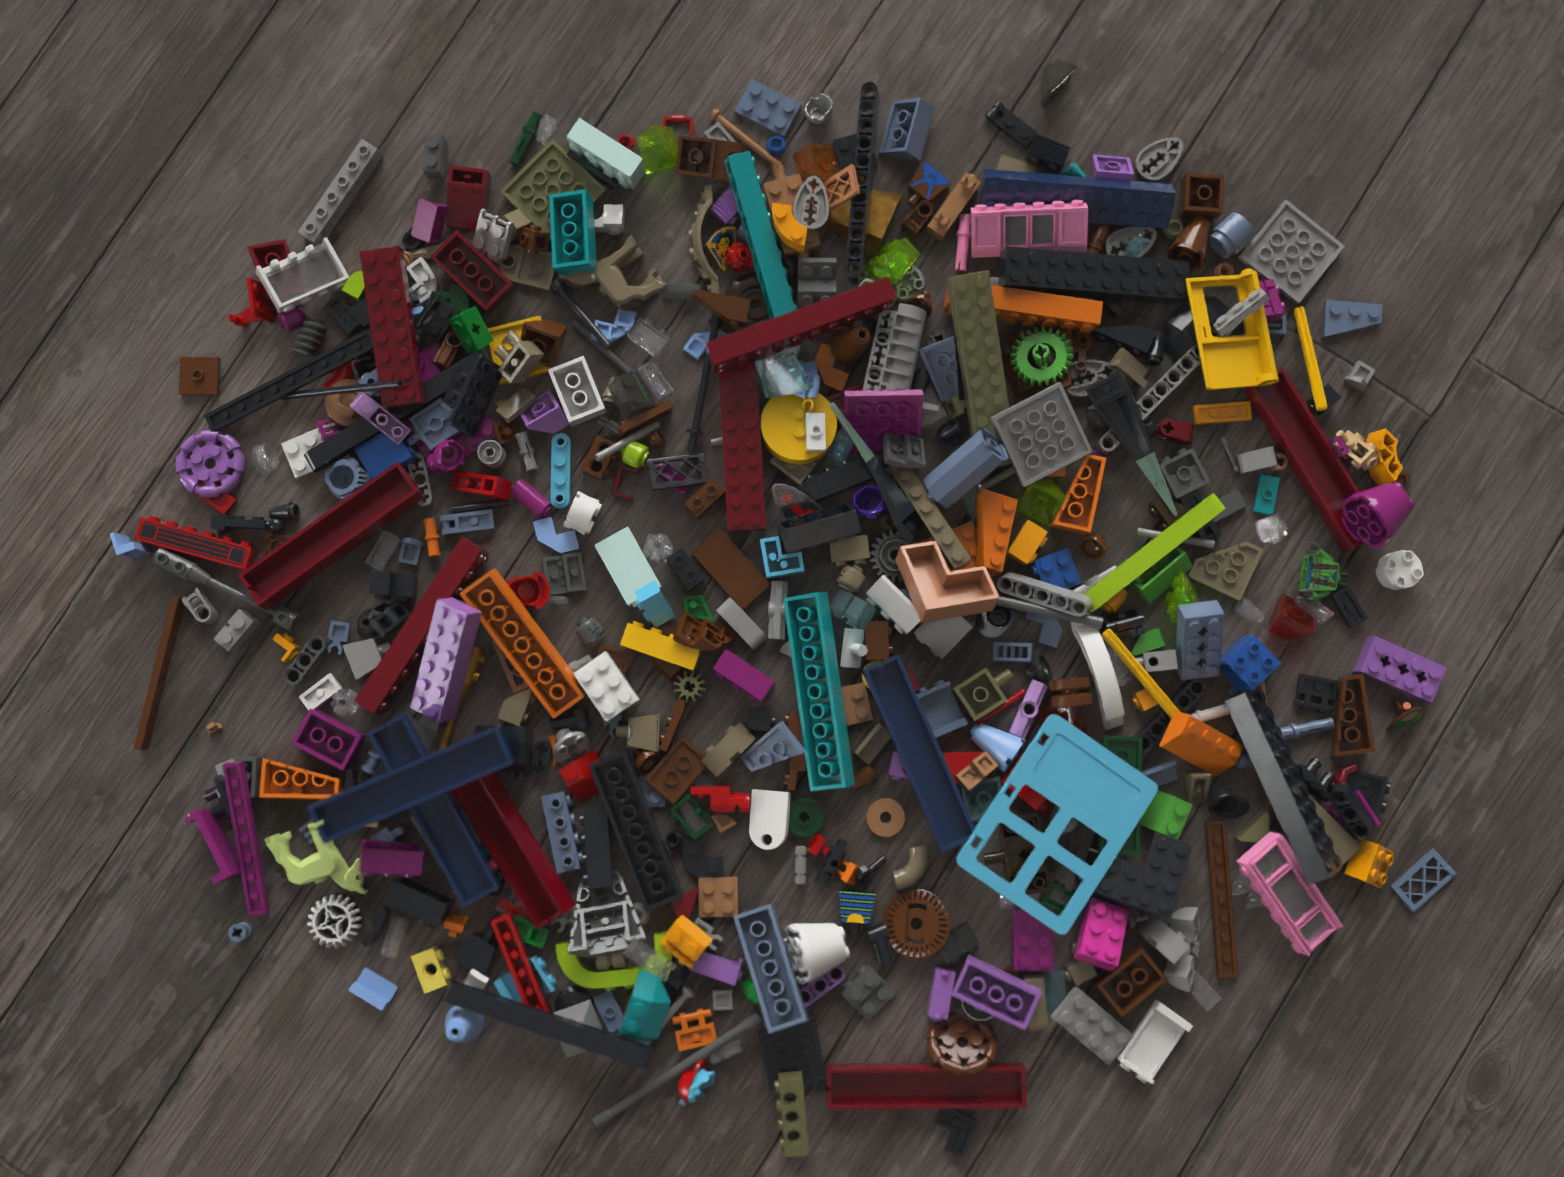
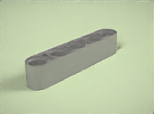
M1014 572L1005 573L997 581L998 589L1005 594L1074 616H1084L1092 607V600L1087 595ZM1005 579L1011 582V586L1005 583ZM1023 585L1028 586L1029 592L1024 590ZM1041 590L1045 591L1048 597H1044L1041 594ZM1059 596L1064 597L1066 603H1062L1059 599ZM1078 602L1083 603L1085 609H1081L1078 606Z

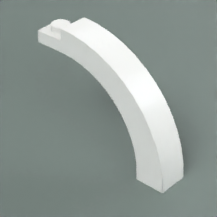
M1071 622L1072 632L1082 649L1094 681L1103 727L1105 730L1124 725L1123 715L1125 713L1120 689L1099 630Z

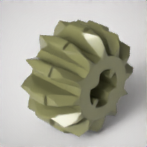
M684 671V679L680 675L677 676L681 683L674 682L675 686H680V689L674 690V693L682 692L678 699L686 696L685 702L689 703V699L692 697V701L695 703V695L699 698L703 697L698 692L699 690L706 691V688L700 687V685L706 682L705 680L698 682L702 676L701 674L694 678L695 671H691L690 677H688L687 671ZM689 681L691 684H695V688H692L694 691L692 692L685 690V685L687 686L686 683Z

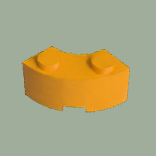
M772 203V221L775 231L787 246L796 251L804 252L808 227L800 225L794 219L792 205Z
M1386 428L1369 433L1366 444L1370 442L1378 448L1377 453L1380 456L1376 466L1368 468L1370 477L1378 486L1395 482L1403 469L1397 457L1396 447L1398 440Z

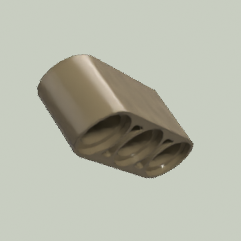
M1022 974L1024 981L1042 989L1041 996L1027 1025V1032L1048 1030L1043 974Z

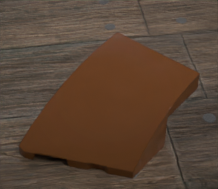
M685 611L680 616L672 639L689 648L715 651L735 639L738 634L725 624L719 628L706 618L700 622Z

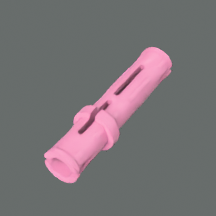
M960 214L959 230L956 232L958 241L954 271L961 273V270H963L962 272L965 273L967 272L969 238L971 237V215L965 214L963 216V214Z

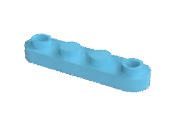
M565 433L554 435L551 444L550 500L557 509L568 507L571 496L572 443L569 436ZM560 439L564 440L563 445H558ZM558 496H563L561 502H557Z

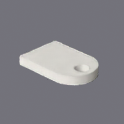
M752 789L749 834L753 843L759 848L765 850L775 849L785 842L789 827L791 792ZM766 834H769L772 837V842L770 845H767L764 842V836Z

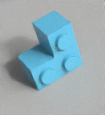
M779 536L760 539L766 579L804 573L801 552L782 555Z

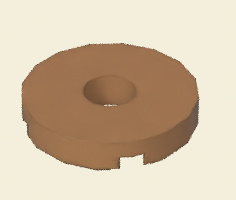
M880 798L874 801L868 808L866 821L869 828L876 835L891 837L902 829L905 822V813L902 806L895 800ZM883 812H889L891 815V819L887 823H883L880 820V815Z

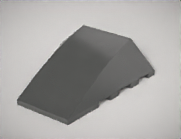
M619 870L611 871L612 888L589 890L588 885L584 886V876L580 877L576 899L577 905L573 916V928L570 933L571 940L567 950L568 954L596 958L631 951L646 940Z

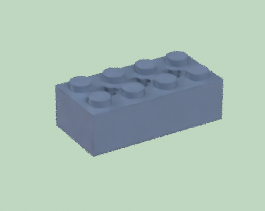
M1217 600L1178 605L1176 633L1178 669L1176 671L1181 681L1220 676L1224 612Z

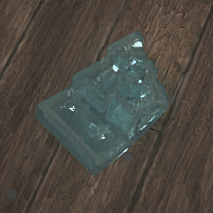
M794 352L755 361L765 398L788 395L814 388L812 382L808 383L803 375L804 369L799 364Z

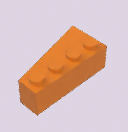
M1088 454L1083 458L1050 527L1084 535L1091 533L1106 457Z
M981 489L975 493V517L977 521V528L975 529V536H977L976 567L985 566L989 575L995 576L1003 571L1018 499Z
M263 758L259 797L264 799L323 800L342 792L345 781Z

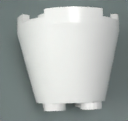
M794 923L784 928L785 932H787V938L784 940L793 969L798 975L796 976L797 981L800 984H806L843 963L850 956L849 949L845 946L843 939L845 938L844 929L842 926L838 927L835 923Z

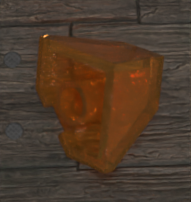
M806 144L792 155L795 167L799 173L809 177L817 176L821 180H827L834 176L833 169L837 166L838 161L831 144Z

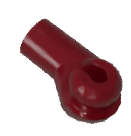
M1353 763L1339 768L1335 775L1334 783H1347L1349 775L1359 772L1356 764Z

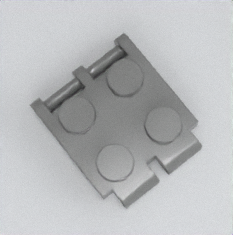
M481 209L472 245L489 260L501 264L503 259L507 258L514 223L506 222L500 216H493L487 210Z

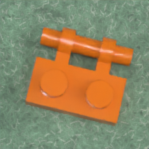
M703 1008L697 1009V1012L688 1014L683 1012L679 1013V1016L672 1017L674 1025L681 1023L682 1029L675 1030L679 1051L705 1046L717 1039L714 1022H705L706 1017L712 1016L711 1008L705 1010ZM699 1020V1025L688 1027L689 1021Z

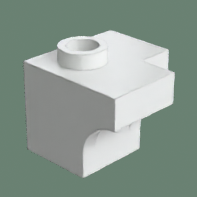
M604 205L603 215L598 219H594L596 233L619 235L625 232V210L623 205Z

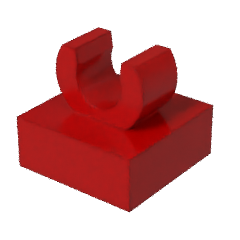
M817 832L807 846V850L817 856L819 851L827 856L831 849L824 844L827 839Z

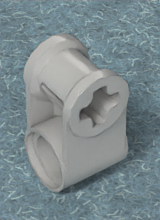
M200 587L195 588V591L188 597L182 598V602L197 621L212 624L218 619L217 610ZM208 610L209 615L204 619V612Z

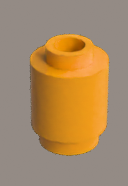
M1122 589L1101 605L1100 608L1108 614L1110 612L1115 613L1126 600L1127 592Z

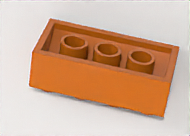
M1178 711L1174 712L1159 745L1215 777L1235 765L1244 748V745L1195 717Z

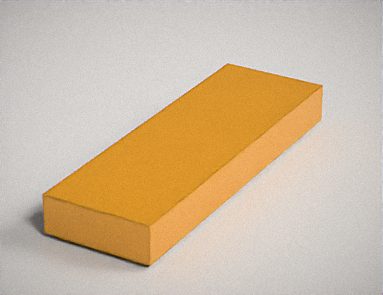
M1250 401L1192 406L1194 425L1252 420Z

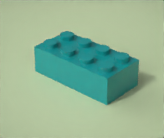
M586 189L549 195L553 269L560 275L597 271L593 197Z

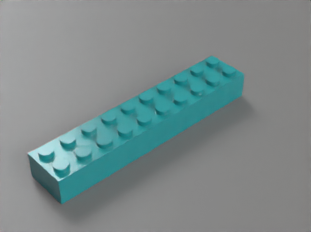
M816 592L783 598L803 743L806 750L805 757L810 791L844 788L855 785L828 592Z

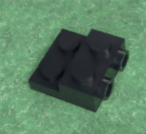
M1363 771L1349 775L1346 781L1347 784L1351 786L1354 792L1357 790L1361 792L1374 814L1380 816V812L1385 813L1387 802L1383 801L1385 794H1389L1391 787L1388 778Z

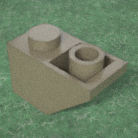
M528 688L505 699L498 719L523 726V723L526 724L529 719L530 713L528 710L530 705L534 704L536 695Z

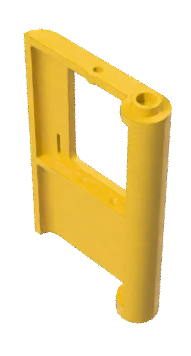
M1248 268L1242 270L1239 275L1186 278L1185 283L1206 390L1267 386L1277 383L1279 378L1264 304L1243 320L1245 335L1214 337L1211 333L1203 288L1234 286L1237 289L1239 303L1243 302L1251 292L1260 288L1257 271Z

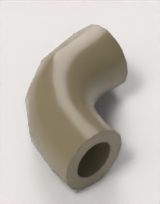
M927 844L908 848V864L900 870L893 871L896 890H902L914 885L924 875L928 865Z

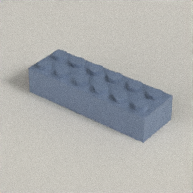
M768 904L733 916L768 1032L774 1033L810 1021L774 905Z

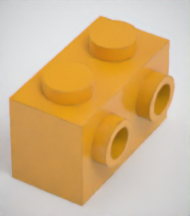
M1027 520L1010 545L1006 555L1024 566L1028 563L1032 564L1038 555L1035 553L1037 548H1042L1048 539L1045 537L1048 531Z

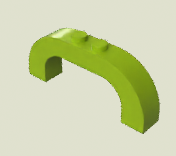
M668 931L655 932V952L649 962L639 966H628L618 969L610 968L609 970L598 971L585 965L580 956L567 953L570 940L558 941L556 943L557 959L566 976L583 987L604 988V991L615 990L618 986H624V989L633 988L640 969L659 974L660 976L668 967L673 954H668L665 948L660 945Z

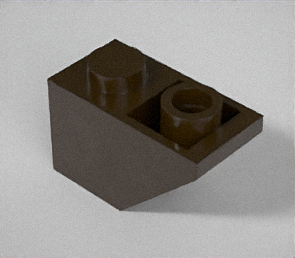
M1154 500L1148 504L1149 512L1154 518L1159 519L1163 530L1167 529L1188 512L1182 504L1174 503L1177 516L1173 515L1164 501Z

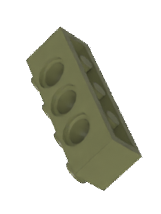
M802 1071L778 1073L779 1080L775 1081L776 1093H780V1099L777 1100V1112H782V1118L778 1119L779 1131H783L784 1137H780L781 1150H785V1157L809 1155ZM787 1093L795 1094L793 1097L785 1096ZM789 1112L796 1113L794 1116H788L787 1114ZM791 1131L798 1132L796 1135L789 1134Z

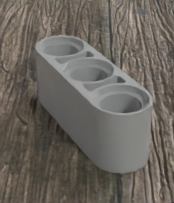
M730 597L716 610L753 650L768 638Z

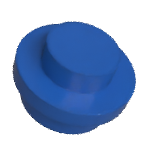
M779 136L770 138L767 143L768 151L773 155L782 154L786 149L785 140Z

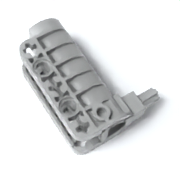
M899 303L897 312L884 310L880 313L862 391L911 389L927 314L925 310L913 305ZM884 322L887 323V328L890 329L882 328L884 326ZM881 333H885V336H888V338L878 335H881ZM877 353L881 354L878 366L874 365L876 363ZM877 370V372H880V375H879L878 373H876V372H871V371ZM870 376H875L877 380L871 379ZM923 402L922 414L937 417L939 405Z

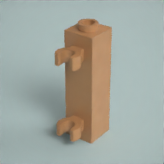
M965 172L927 226L926 232L938 241L942 242L959 218V215L978 191L981 182L976 175Z

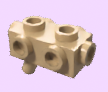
M1339 430L1336 433V436L1341 437L1349 450V453L1342 456V458L1346 460L1349 457L1351 459L1350 463L1358 470L1362 467L1366 471L1368 468L1376 466L1380 457L1376 446L1370 442L1366 444L1364 442L1365 439L1357 432L1353 434L1349 430L1345 433L1343 430ZM1342 448L1339 449V450L1337 451V453L1342 452V451H1343Z

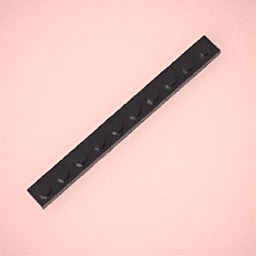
M367 329L205 414L204 417L211 432L220 431L374 350L371 329Z

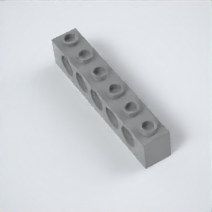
M361 139L298 232L304 239L317 246L322 244L323 238L329 237L383 158L376 147Z

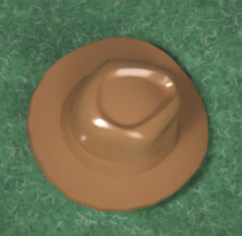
M344 379L333 384L332 387L357 385L359 383L358 380ZM360 392L326 396L325 408L331 419L340 425L349 427L364 418L349 406Z

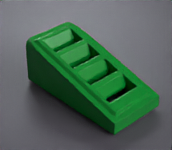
M752 977L742 980L741 987L745 998L752 1003H758L759 999Z

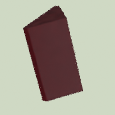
M286 239L247 247L255 270L256 266L259 265L262 269L270 266L272 260L282 261L290 253ZM296 266L267 277L281 303L304 293ZM260 281L266 300L272 301Z

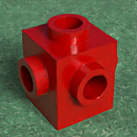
M737 242L726 249L724 254L726 267H730L731 270L736 272H746L753 268L754 263L750 249L746 244Z

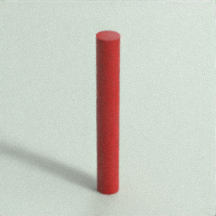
M1020 689L1008 697L1006 702L976 720V724L980 725L1024 697L1026 694L1024 689Z

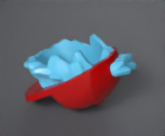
M705 1059L700 1060L695 1069L686 1070L679 1078L677 1087L681 1098L679 1104L683 1106L694 1103L696 1098L705 1097L703 1090L714 1083L715 1071H706L707 1061Z

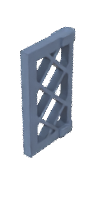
M1432 848L1390 887L1410 911L1415 913L1454 878L1457 873ZM1432 857L1436 860V867L1426 866V863ZM1422 868V880L1412 879V875ZM1426 868L1436 869V881L1426 880ZM1440 869H1444L1448 875L1439 881ZM1408 880V892H1403L1399 887ZM1412 881L1422 882L1421 893H1411ZM1425 882L1435 883V886L1425 894ZM1411 895H1421V899L1414 904L1411 901Z

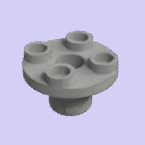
M564 728L555 735L557 743L552 753L555 760L563 766L570 764L590 751L588 748L590 740L583 732H572L569 728Z

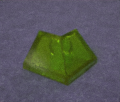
M651 126L636 136L646 173L676 165L678 146L672 127Z
M1053 479L1037 480L1025 487L1016 511L1050 527L1066 496Z

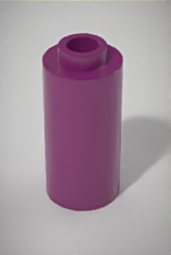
M523 479L517 481L510 490L512 496L539 518L541 516L546 517L552 510L550 507L552 503Z

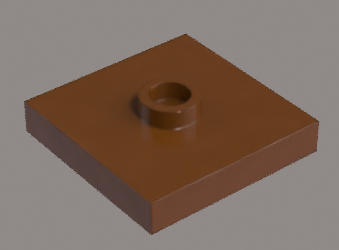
M180 357L179 395L219 396L220 358Z

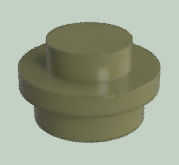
M1170 220L1169 228L1164 229V234L1170 239H1176L1183 231V226L1177 220Z

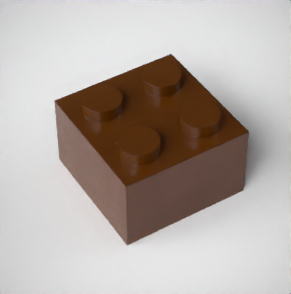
M1186 173L1181 179L1179 217L1194 218L1204 216L1207 219H1217L1223 212L1224 175Z

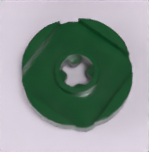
M802 797L792 801L790 804L788 828L793 834L800 837H808L815 834L822 827L824 814L821 806L815 800ZM804 811L810 816V819L806 820L805 823L801 822L802 819L799 818V814H803Z

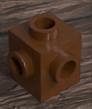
M530 225V228L522 227L519 246L525 248L528 253L548 252L550 233L541 230L542 227L537 225Z

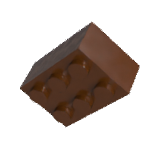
M1136 945L1119 959V964L1112 971L1106 970L1093 981V984L1113 1009L1123 1017L1168 979L1143 948Z

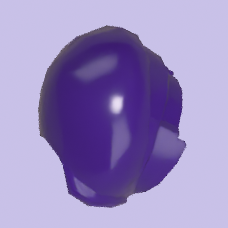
M866 485L854 494L852 506L856 509L858 518L862 516L875 520L888 509L878 485Z

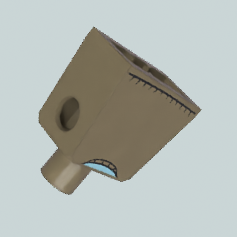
M660 714L628 718V726L616 725V737H627V746L658 752Z

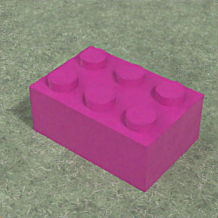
M1095 898L1088 900L1084 906L1073 959L1108 971L1115 969L1119 964L1129 910Z

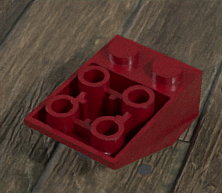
M450 165L447 182V206L449 208L446 216V227L476 231L480 210H487L492 177L487 169Z

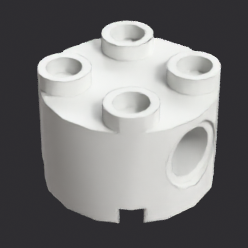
M578 491L563 526L585 535V533H590L594 524L591 519L593 515L597 517L602 504L599 503V500Z
M1400 550L1385 554L1380 558L1378 567H1376L1378 581L1382 586L1391 590L1412 587L1424 575L1420 559L1410 550Z

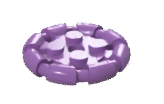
M211 430L201 431L199 435L193 434L181 445L180 448L182 450L176 456L175 468L176 473L181 478L179 481L189 492L197 493L200 497L205 498L219 497L220 494L233 490L240 482L239 478L245 470V456L240 450V444L229 434L224 435L221 431L211 432ZM205 441L206 445L201 447L200 442ZM219 441L223 443L222 447L217 446ZM189 452L193 453L190 457L191 460L187 459ZM230 453L234 454L233 458H230ZM214 459L216 462L215 467L208 469L207 462ZM230 468L235 469L232 476L227 474ZM192 470L193 475L188 476L187 471ZM201 481L206 482L203 487L199 486ZM222 482L221 486H215L216 483Z

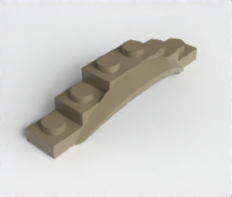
M704 185L705 192H701L702 204H698V211H695V223H692V230H688L689 241H693V248H690V259L694 260L695 266L701 265L699 266V278L703 277L704 283H711L707 284L708 292L720 294L718 276L708 264L701 243L703 224L710 207L713 205L712 185Z

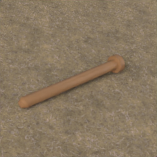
M717 108L712 111L709 116L710 121L719 122L726 130L769 164L775 162L777 167V159L723 118Z

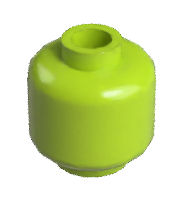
M637 441L631 442L621 449L623 462L637 469L642 466L645 467L646 459H649L651 455L648 447Z

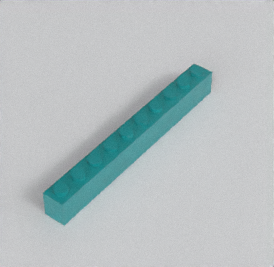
M750 151L730 155L725 159L724 163L769 319H772L798 308L796 304H793V291L787 283L786 278L788 274L781 262L782 253L777 248L776 232L772 231L770 224L772 219L770 213L766 210V197L760 189V177L756 175L755 159L753 156L751 157Z

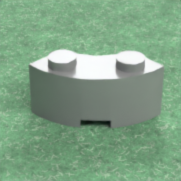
M1148 917L1136 931L1169 962L1175 964L1190 948L1186 943L1188 939L1179 931L1176 934L1167 926L1168 923Z

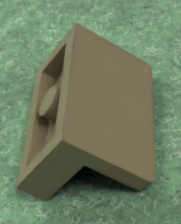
M1001 155L996 170L1034 173L1036 166Z
M1120 348L1108 366L1116 373L1121 371L1126 381L1133 388H1144L1148 382L1143 377L1148 372V369L1126 349Z
M877 723L853 753L869 765L890 739L888 731L880 723Z

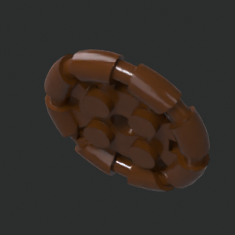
M950 1012L948 1020L942 1019L941 1022H933L928 1030V1052L936 1064H940L942 1069L950 1074L961 1076V1074H968V1076L977 1075L985 1071L987 1066L992 1064L997 1056V1036L992 1026L988 1022L985 1023L984 1021L970 1018L965 1012L964 1015ZM957 1020H964V1023H957ZM944 1025L947 1028L946 1032L942 1030V1027ZM976 1025L981 1029L979 1032L974 1029ZM964 1041L967 1043V1046L960 1047L957 1045V1042ZM982 1043H988V1045L982 1046ZM960 1062H967V1066H961Z

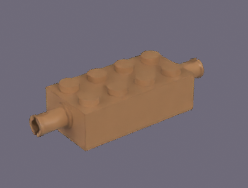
M777 161V167L775 162L770 165L775 180L763 183V192L771 219L772 203L792 205L793 207L796 195L803 184L800 173L788 177L785 176L781 161ZM809 207L805 213H808L807 225L811 226L813 222H811L812 213ZM817 231L807 232L804 252L796 251L787 246L776 232L782 256L790 259L797 257L810 258L809 254L820 251L821 244Z

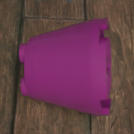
M1386 483L1355 493L1345 499L1341 504L1344 515L1341 520L1348 533L1357 542L1361 540L1368 544L1370 548L1376 549L1384 546L1391 540L1410 515L1415 504L1400 483Z

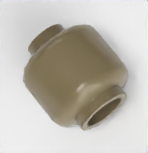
M855 564L844 566L837 577L838 587L849 594L858 592L865 581V576L862 573L863 569Z

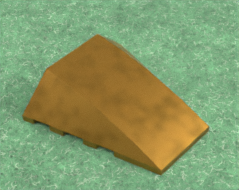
M836 183L831 185L829 189L833 191ZM841 184L837 193L842 194L845 185ZM851 186L849 187L847 193L852 191ZM872 189L866 256L872 262H874L881 246V241L903 194ZM827 191L828 200L831 195V192ZM836 195L833 202L838 200L840 196ZM860 198L857 202L861 203V202H863L865 199H864V198ZM851 199L830 211L828 219L824 224L825 227L834 231L844 241L848 240ZM859 216V217H857L855 220L860 221V220H862L864 217H863V216ZM862 234L855 235L854 239L861 238Z

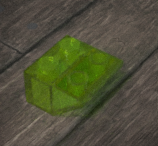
M907 238L896 239L891 243L886 242L880 248V254L871 259L869 262L870 266L866 271L879 279L889 276L891 283L899 282L920 256V252Z
M1179 570L1177 576L1173 577V588L1166 596V603H1168L1167 613L1170 614L1171 622L1177 623L1178 605L1198 603L1196 589L1183 570Z

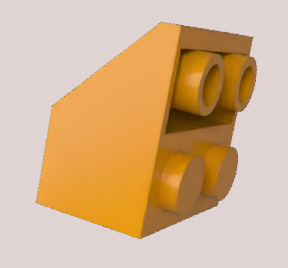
M1357 838L1356 841L1362 848L1349 859L1344 874L1381 889L1382 885L1387 881L1388 869L1393 864L1394 852L1374 842Z

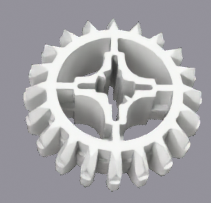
M335 894L330 895L329 898L325 896L322 898V901L316 902L317 907L311 908L314 914L308 915V918L312 919V921L307 923V925L313 926L309 933L315 932L316 935L313 940L320 938L319 945H323L326 942L327 948H330L332 944L334 948H338L340 944L342 946L347 945V941H353V936L358 935V931L355 928H360L361 924L356 922L361 920L362 917L356 916L360 909H353L356 905L355 902L348 904L350 901L349 897L343 900V895L341 894L337 898ZM332 905L342 908L346 913H338ZM326 910V920L321 924V915ZM342 917V919L338 920L337 923H332L328 925V923L331 922L332 919H338ZM348 918V928L344 933L343 923ZM324 929L332 930L333 934H336L337 937L327 934Z

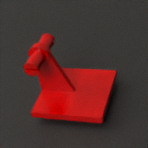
M246 278L250 307L238 315L230 314L228 320L238 327L243 326L245 328L251 322L260 320L273 324L275 312L272 302L266 300L260 282L252 278Z

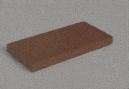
M721 528L692 552L695 558L742 610L771 586Z

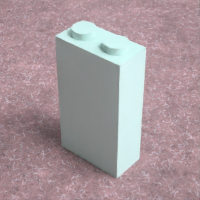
M629 527L594 545L629 607L632 605L637 607L635 600L638 598L634 591L655 580L658 587L662 589L659 580Z

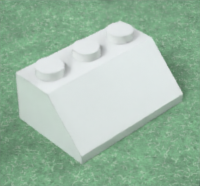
M884 575L866 592V600L873 607L877 605L881 609L879 613L887 621L891 619L895 623L893 627L900 634L904 632L907 635L920 622L914 604Z

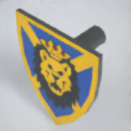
M726 226L720 228L702 246L703 252L711 253L722 272L727 268L725 266L726 260L724 259L725 251L736 242V227Z

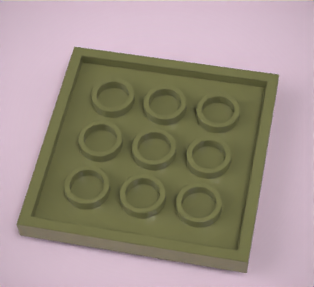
M553 139L500 191L533 225L541 226V230L550 233V241L549 195L586 189L593 197L594 205L607 192L581 165L566 155L567 152Z

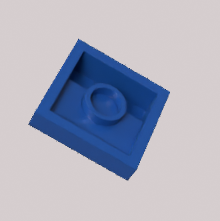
M1068 548L1033 561L1032 566H1030L1034 577L1037 576L1038 580L1068 589L1082 583ZM1041 590V594H1044L1045 597H1048L1047 593Z

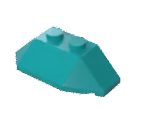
M642 969L639 970L617 1035L640 1043L659 1038L671 1004L659 974Z

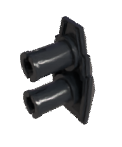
M1311 758L1306 766L1303 764L1297 765L1299 775L1302 781L1306 783L1308 792L1324 802L1329 801L1330 795L1327 789L1334 782L1335 776L1330 772H1325L1319 780L1314 774L1322 764L1316 758Z
M221 774L213 778L215 786L205 790L203 797L207 802L218 798L221 805L212 809V815L216 819L227 815L232 822L225 779Z

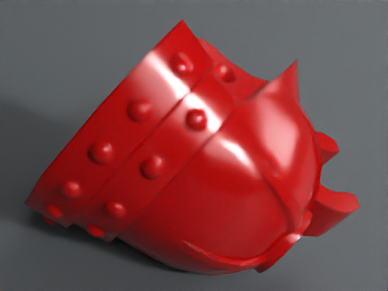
M534 571L532 575L514 577L506 582L523 606H533L537 610L548 601L550 587L547 578L540 572Z

